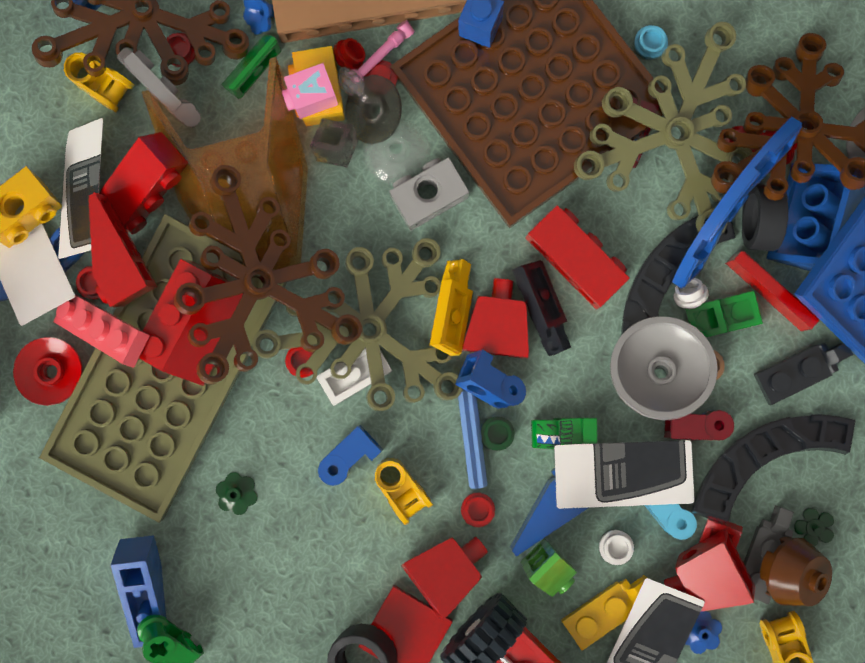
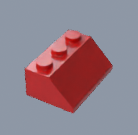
M180 259L143 329V332L150 336L139 359L163 372L204 386L206 383L201 381L197 375V364L206 354L213 352L220 337L211 339L203 347H195L188 341V332L197 323L208 325L230 319L243 294L206 303L199 312L192 315L181 313L174 305V295L181 285L196 283L202 288L229 281L193 261ZM189 295L182 297V301L186 306H193L195 304L193 297ZM199 329L194 331L196 340L204 341L206 339L204 331ZM213 364L205 366V371L209 376L215 367Z

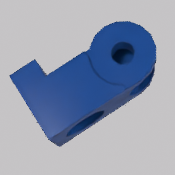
M484 350L466 356L455 385L498 409L519 405L523 402L526 396V387L523 381L514 375L507 376L490 365L494 356Z
M359 425L320 462L318 467L319 477L327 485H339L347 479L351 467L359 459L366 455L372 461L384 449Z

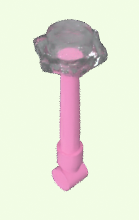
M408 20L400 23L397 26V31H394L387 38L388 40L358 70L348 69L347 67L340 69L338 83L344 92L351 96L354 94L363 95L365 87L363 77L390 51L397 48L404 39L414 34L415 30Z

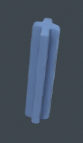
M463 389L458 396L469 487L471 489H480L487 487L488 483L477 397Z

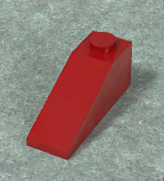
M95 192L89 195L92 272L98 284L95 286V290L103 303L109 304L110 307H123L158 286L108 197Z

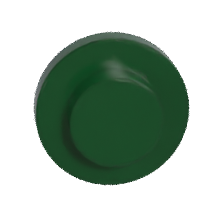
M503 417L489 418L481 427L482 442L486 447L495 451L508 448L515 436L513 425Z

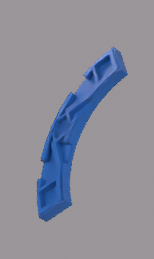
M791 117L769 139L742 171L713 210L688 249L672 280L675 285L681 289L685 288L703 270L706 261L719 241L726 223L733 220L749 198L747 194L766 177L772 168L792 148L802 128V122Z

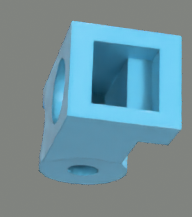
M679 504L644 505L663 530L679 540L688 539L695 533L697 522L694 515Z

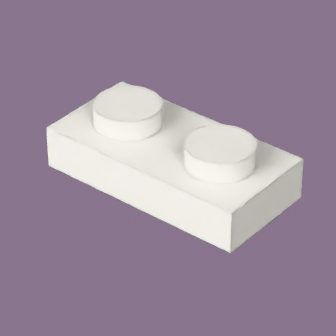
M365 348L351 366V373L347 378L342 380L334 378L331 375L330 368L316 377L333 406L371 384ZM380 350L385 376L392 372V369ZM338 363L334 366L336 374L344 375L347 372V366L344 363Z

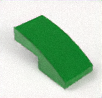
M755 291L702 303L701 306L694 309L685 308L689 324L696 327L706 338L763 324Z

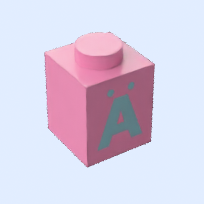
M323 63L284 77L288 88L282 91L288 110L295 109L300 119L338 105Z

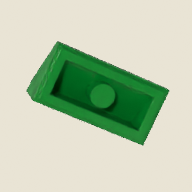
M263 35L221 85L237 99H241L280 54L281 48L277 39L273 36Z

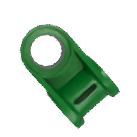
M162 615L147 616L138 624V637L144 642L142 646L143 656L151 663H194L204 654L202 646L200 644L196 646L190 639L192 635L189 632L183 631Z

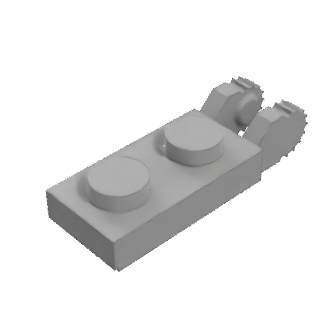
M125 47L117 55V59L183 125L192 128L201 122V114L195 106L186 99L177 98L175 94L179 90L165 76L159 80L150 70L154 67V64L140 50L134 54Z

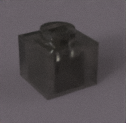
M322 118L310 148L316 161L348 167L359 139L353 124Z

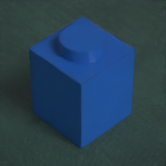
M467 0L458 20L459 36L490 48L503 19L504 1Z

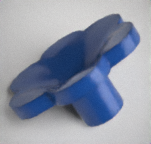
M244 0L245 10L243 17L245 22L250 25L252 32L255 35H259L271 29L270 18L275 17L273 5L265 0Z
M708 611L700 612L685 644L690 645L691 650L696 654H702L706 649H716L720 644L718 635L722 631L721 623L716 619H712Z

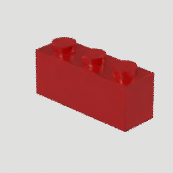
M162 132L140 136L99 194L108 197L127 233L136 234L146 226L148 215L163 204V196L167 190L179 183L182 178L180 174L188 162Z
M557 205L527 234L525 239L597 310L630 279L625 274L627 268L618 258L614 256L609 258L601 249L603 247L602 242L591 232L586 234L577 225L579 220L569 209L564 208L562 210Z

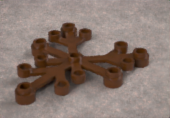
M51 0L55 15L60 18L70 17L88 23V25L56 38L40 36L32 44V53L36 62L43 67L50 68L57 66L61 62L63 51L97 38L93 51L85 55L83 64L85 71L89 75L98 77L106 71L105 60L117 29L129 25L125 38L116 44L117 55L125 47L131 48L135 54L145 29L162 60L160 64L161 76H165L174 86L181 85L188 79V64L183 57L174 54L158 24L184 32L195 51L196 61L203 66L211 65L216 58L214 46L205 40L222 45L224 54L234 60L244 58L249 50V38L242 30L230 29L223 31L211 27L214 24H225L230 19V7L222 0L214 1L210 5V10L189 19L160 9L156 0H87L92 5L102 4L120 10V12L113 15H107L75 4L72 0ZM61 2L69 4L65 9L57 8V5ZM138 7L148 8V10L143 13L138 12L136 9ZM217 9H222L226 13L222 16H218L214 13V11ZM232 38H238L242 42L240 44L235 45L232 44L229 40ZM42 46H52V49L48 52L40 51ZM203 50H207L211 53V55L207 58H204L200 56L199 53ZM91 61H99L101 63L98 68L88 66ZM170 64H178L180 69L172 71L168 66Z
M807 33L800 38L795 53L799 62L802 63L801 72L795 67L794 61L787 57L778 58L773 69L765 65H755L749 69L745 79L747 92L755 97L762 96L784 118L765 116L760 112H751L747 115L743 125L746 133H740L731 128L720 132L717 146L723 152H733L737 147L758 150L737 164L731 161H724L716 165L711 177V183L717 192L726 194L746 166L771 138V136L760 134L764 130L777 132L791 117L802 122V128L794 144L797 143V157L790 171L794 181L806 183L814 174L815 165L812 162V149L814 146L840 171V180L844 187L850 190L865 187V159L861 157L849 159L828 139L852 141L865 153V120L855 127L823 123L822 117L814 111L815 92L825 86H837L844 75L843 67L837 63L825 65L823 71L816 75V64L822 58L827 46L822 36L815 33ZM775 78L781 81L788 80L800 91L799 110L773 86ZM750 122H757L759 126H755ZM729 138L733 143L726 142L724 139ZM787 153L772 168L770 178L764 187V194L770 200H781L788 190L789 185L785 179ZM798 168L805 169L808 173H802ZM771 186H777L781 191H776Z
M221 165L215 169L210 178V186L216 194L222 197L233 232L214 222L211 216L205 212H198L193 215L189 222V229L196 236L208 235L241 254L244 265L224 255L219 247L208 246L200 256L202 266L208 270L218 268L237 280L202 288L196 283H185L179 287L174 295V305L177 310L183 314L192 315L199 312L206 303L243 294L230 319L208 325L197 323L188 332V341L195 347H203L211 339L220 337L213 352L206 354L197 364V375L206 384H217L227 376L229 363L226 358L233 345L237 353L234 357V365L238 370L247 372L257 365V353L251 349L244 328V324L257 300L270 297L296 311L303 332L300 343L302 348L308 352H314L324 344V336L318 330L316 323L330 330L334 340L343 345L351 344L362 333V325L355 316L346 314L337 318L322 309L335 310L344 303L345 295L341 289L331 287L322 294L301 298L278 285L312 275L319 279L330 278L337 272L340 265L339 258L334 251L320 249L307 262L273 270L281 253L291 243V238L286 231L275 230L267 240L268 248L259 262L255 248L270 220L274 219L279 213L280 206L277 200L272 197L263 198L257 205V215L248 230L236 194L241 184V176L238 170L230 165ZM218 180H227L229 182L230 187H221L218 183ZM264 204H268L273 208L272 214L266 213L263 210ZM201 219L205 221L207 228L199 229L195 225V220ZM274 237L282 238L284 246H277L274 243ZM214 253L218 257V262H209L206 254ZM317 261L324 262L327 270L321 271L317 266ZM252 278H259L263 283L262 288L254 287ZM329 293L335 294L337 296V304H333L329 301ZM185 295L193 297L195 304L193 306H186L182 301V297ZM340 326H345L348 329V337L341 335L339 331ZM195 330L204 331L206 339L204 341L196 340L194 337ZM308 335L316 337V346H311L308 343ZM242 354H247L251 357L252 363L250 366H245L241 363L240 356ZM207 364H213L217 368L216 376H209L206 373L205 366Z

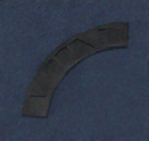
M698 216L682 224L666 236L641 265L627 295L623 311L621 335L639 321L659 317L658 313L663 297L669 289L684 256L699 233L696 228ZM732 221L727 222V228L721 234L717 244L736 238Z
M815 414L792 418L786 417L754 429L731 445L712 465L697 492L691 513L722 523L728 522L737 496L747 483V480L757 470L772 460L795 452L820 450L844 455L850 453L856 420L840 416Z

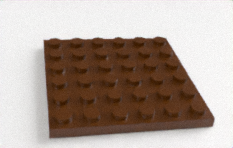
M502 0L504 1L503 19L490 48L460 37L458 17L391 65V69L398 77L400 83L509 229L579 179L574 170V162L580 154L586 151H595L602 154L614 149L607 145L596 146L591 142L590 132L595 126L606 124L613 132L630 140L649 128L624 115L620 117L607 115L602 108V99L608 91L615 87H623L630 92L632 97L637 98V105L640 106L641 100L659 105L657 98H653L648 92V84L654 78L593 0ZM655 82L656 91L663 93L662 88ZM611 98V107L618 110L620 108L619 100ZM659 106V109L655 114L663 117L661 108ZM602 129L596 131L598 140L605 141L606 133ZM587 160L582 163V169L585 172L592 170V164Z

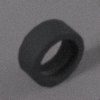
M757 184L747 194L749 198L743 204L742 239L745 247L749 250L775 251L783 243L787 230L789 208L787 194L781 200H770L764 194L765 185ZM771 186L772 189L781 191L779 187Z
M362 623L350 626L343 631L332 644L327 656V663H347L345 649L349 644L355 643L371 649L378 657L380 663H397V651L390 637L376 626Z

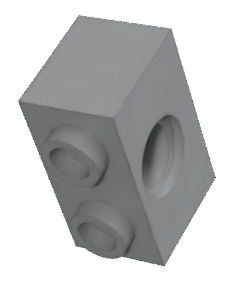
M449 157L443 161L436 158L422 167V173L413 178L410 175H406L393 183L394 188L389 191L390 196L410 231L468 199L469 191ZM424 185H432L436 188L437 194L432 199H423L418 194L419 189Z

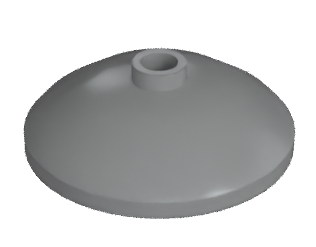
M652 317L632 325L618 339L611 356L610 374L616 392L632 410L652 419L673 420L693 413L711 395L717 379V360L710 342L693 325L672 317ZM657 368L665 370L666 377H656L654 370Z

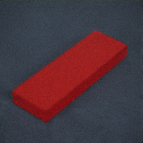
M745 251L732 255L725 263L800 331L811 330L820 321L811 310Z

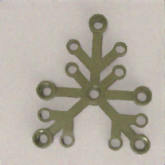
M718 22L707 30L705 34L707 48L693 80H691L684 60L685 50L682 46L672 44L663 51L662 61L667 67H671L683 100L679 111H677L670 91L671 82L666 76H657L648 84V92L653 98H657L663 117L633 103L632 95L623 87H615L608 91L602 99V108L607 115L611 117L624 115L658 132L632 141L613 132L606 124L595 126L590 132L591 142L596 146L607 145L614 149L602 154L595 151H586L580 154L574 162L576 175L583 180H592L601 175L604 167L619 162L616 170L610 173L606 179L607 187L611 191L619 192L628 187L630 182L629 175L638 154L666 145L668 148L676 150L685 175V181L677 199L668 204L667 214L673 220L685 219L690 214V203L693 199L699 214L696 220V228L699 232L704 225L705 219L709 218L714 210L707 193L711 194V198L716 203H719L722 198L713 187L711 178L699 172L691 148L721 162H732L733 156H737L741 161L753 153L750 148L737 147L735 151L730 153L723 152L718 148L716 142L696 133L712 126L722 127L727 125L732 119V111L728 106L719 105L711 109L709 113L691 120L697 106L726 95L733 97L745 90L746 81L740 74H732L725 78L723 82L705 88L720 53L732 47L736 41L734 27L727 22ZM714 34H718L722 38L721 45L715 43L713 39ZM670 50L678 54L677 61H672L669 58ZM730 80L737 82V91L730 88ZM656 81L664 85L663 93L656 91ZM611 98L619 100L620 108L618 110L611 107ZM717 110L723 112V122L716 119ZM673 127H677L680 130L681 136L679 139L672 136L671 130ZM598 129L605 131V141L597 139L596 131ZM585 160L592 164V171L590 173L582 169V163ZM615 175L622 177L623 184L621 187L614 185L613 177ZM677 203L683 207L681 216L674 212V207ZM726 223V225H725V227H724L722 233L726 230V228H727V223Z
M429 238L421 239L415 244L412 250L413 260L403 274L401 270L403 256L400 250L396 248L385 250L381 262L387 268L390 291L375 312L368 273L374 263L373 256L366 248L356 247L352 249L346 257L345 266L348 272L354 275L360 313L345 302L335 310L322 308L326 312H334L340 317L350 314L359 319L362 325L360 337L349 345L341 358L333 361L330 366V372L336 379L342 380L347 378L351 373V366L365 348L371 388L367 392L366 399L368 405L375 411H385L392 407L395 402L393 388L385 383L380 346L402 362L406 384L403 389V396L406 401L415 403L424 397L425 390L420 384L419 375L434 385L435 394L442 400H453L463 390L455 385L458 375L451 372L441 374L427 363L444 364L452 356L447 354L446 359H438L436 356L437 348L435 347L410 351L387 334L385 320L401 298L419 295L433 298L440 292L441 282L436 277L429 276L423 281L413 282L424 267L434 265L440 257L441 251L438 243ZM421 249H428L431 252V258L428 260L422 259L419 251ZM389 253L395 254L398 258V263L389 264L386 260V255ZM353 259H363L365 267L362 269L355 268L352 263ZM431 281L435 283L436 291L434 293L426 291V282ZM329 293L328 296L330 295L335 297L338 303L337 296L335 294ZM286 306L287 313L292 317H297L296 312H293ZM317 323L318 330L324 336V344L312 354L306 363L298 367L296 378L303 385H309L315 381L318 369L338 344L334 340L331 331ZM364 325H373L375 327V334L373 336L365 335L363 332ZM345 326L340 327L341 335L348 337V329ZM272 330L259 331L252 341L253 350L257 353V356L263 359L273 358L278 354L279 350L302 347L300 340L303 332L278 336ZM308 335V343L310 345H317L316 337ZM270 339L273 342V348L270 351H263L260 348L262 340ZM337 363H344L347 366L346 374H336L334 366ZM303 368L311 369L313 372L312 379L308 381L303 380L300 377V371ZM443 381H449L452 384L453 388L450 393L442 391L441 384ZM410 386H416L419 389L420 394L418 398L413 399L409 397L408 389ZM377 391H382L386 395V401L383 404H378L374 400V394Z

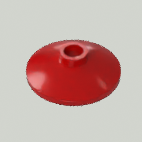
M52 337L39 338L25 345L17 355L13 367L14 382L18 391L30 402L44 406L60 404L69 399L83 373L82 362L77 351L64 340ZM51 365L57 368V375L54 378H50L47 375V369Z

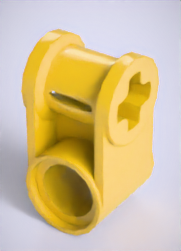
M82 52L71 54L64 63L65 75L93 99L117 113L119 110L118 103L126 91L133 89L135 85L109 67H106V71L101 76L94 77L88 74L84 78H78L79 70L84 67L83 59L87 54ZM91 61L88 66L98 68L101 63Z
M386 458L378 464L375 471L376 484L404 525H407L410 522L409 518L424 507L430 508L433 506L431 499L417 480L413 479L402 462L395 458ZM387 466L396 467L401 474L400 478L394 483L385 482L381 477L383 468Z
M790 611L786 617L773 621H768L767 619L760 620L759 624L762 634L769 648L773 663H789L795 657L799 658L800 663H814L806 641L803 623L795 611Z

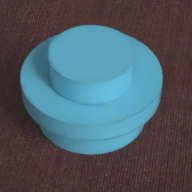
M654 25L641 28L634 39L636 52L645 59L659 58L668 46L666 33L663 29Z

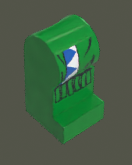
M597 418L531 420L532 448L554 449L556 445L597 444Z

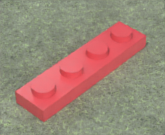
M76 294L73 299L57 307L56 317L53 321L118 362L132 368L135 367L150 336Z

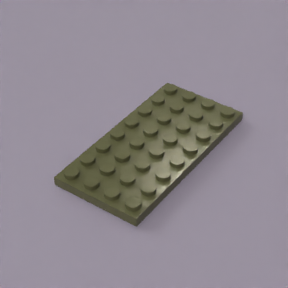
M164 214L142 257L158 287L123 307H116L113 315L143 331L180 259L190 260L202 266L200 256L204 249L208 246H217L223 251L224 255L244 265L241 254L207 235H194L188 225ZM214 253L206 254L209 262H218V257ZM218 268L210 270L228 281L237 280ZM252 278L253 286L262 288V281L259 278ZM286 282V283H282V284H278V285H280V286H282L283 288H285L287 282ZM270 297L256 301L244 324L251 349H253L252 341L254 336L263 330L277 303L276 300ZM234 345L226 358L229 363L227 376L217 384H205L204 386L163 372L139 358L134 368L129 367L95 348L39 458L160 523L164 520L241 372L234 365V357L237 354ZM247 354L240 356V361L243 365L249 357ZM216 367L213 368L210 376L217 375Z

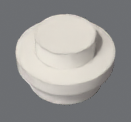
M694 278L685 288L681 289L676 285L674 300L679 307L694 309L701 306L707 300L709 292L701 280Z
M611 530L602 536L599 542V551L602 558L608 563L622 565L632 557L634 544L631 537L625 532Z

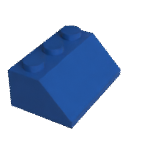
M814 164L815 172L806 183L794 181L789 172L787 180L789 186L786 192L789 207L786 234L779 249L768 251L766 259L811 271L865 197V187L856 190L844 187L840 180V171L832 164ZM798 168L800 172L808 173L805 169Z

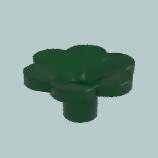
M236 472L228 474L225 481L218 483L216 486V494L220 497L218 502L220 509L223 511L231 510L236 515L244 514L248 506L254 505L257 501V493L253 490L255 486L254 480L249 476L241 477ZM233 492H235V493L237 494L236 497H233V495H232Z

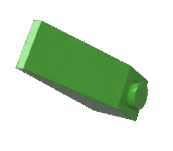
M545 538L520 562L529 580L551 597L557 592L560 594L565 593L575 582L573 576L577 571Z

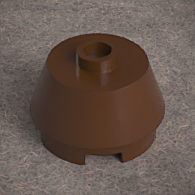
M780 538L781 545L777 547L774 553L767 551L761 564L760 579L766 581L767 591L765 593L780 605L814 606L825 597L831 585L832 566L830 561L804 538Z

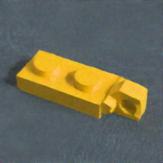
M464 259L447 261L431 332L430 345L450 356L462 354L473 291L468 289L471 264Z
M645 575L632 584L626 578L620 582L616 581L561 619L581 651L627 620L644 580L647 578Z

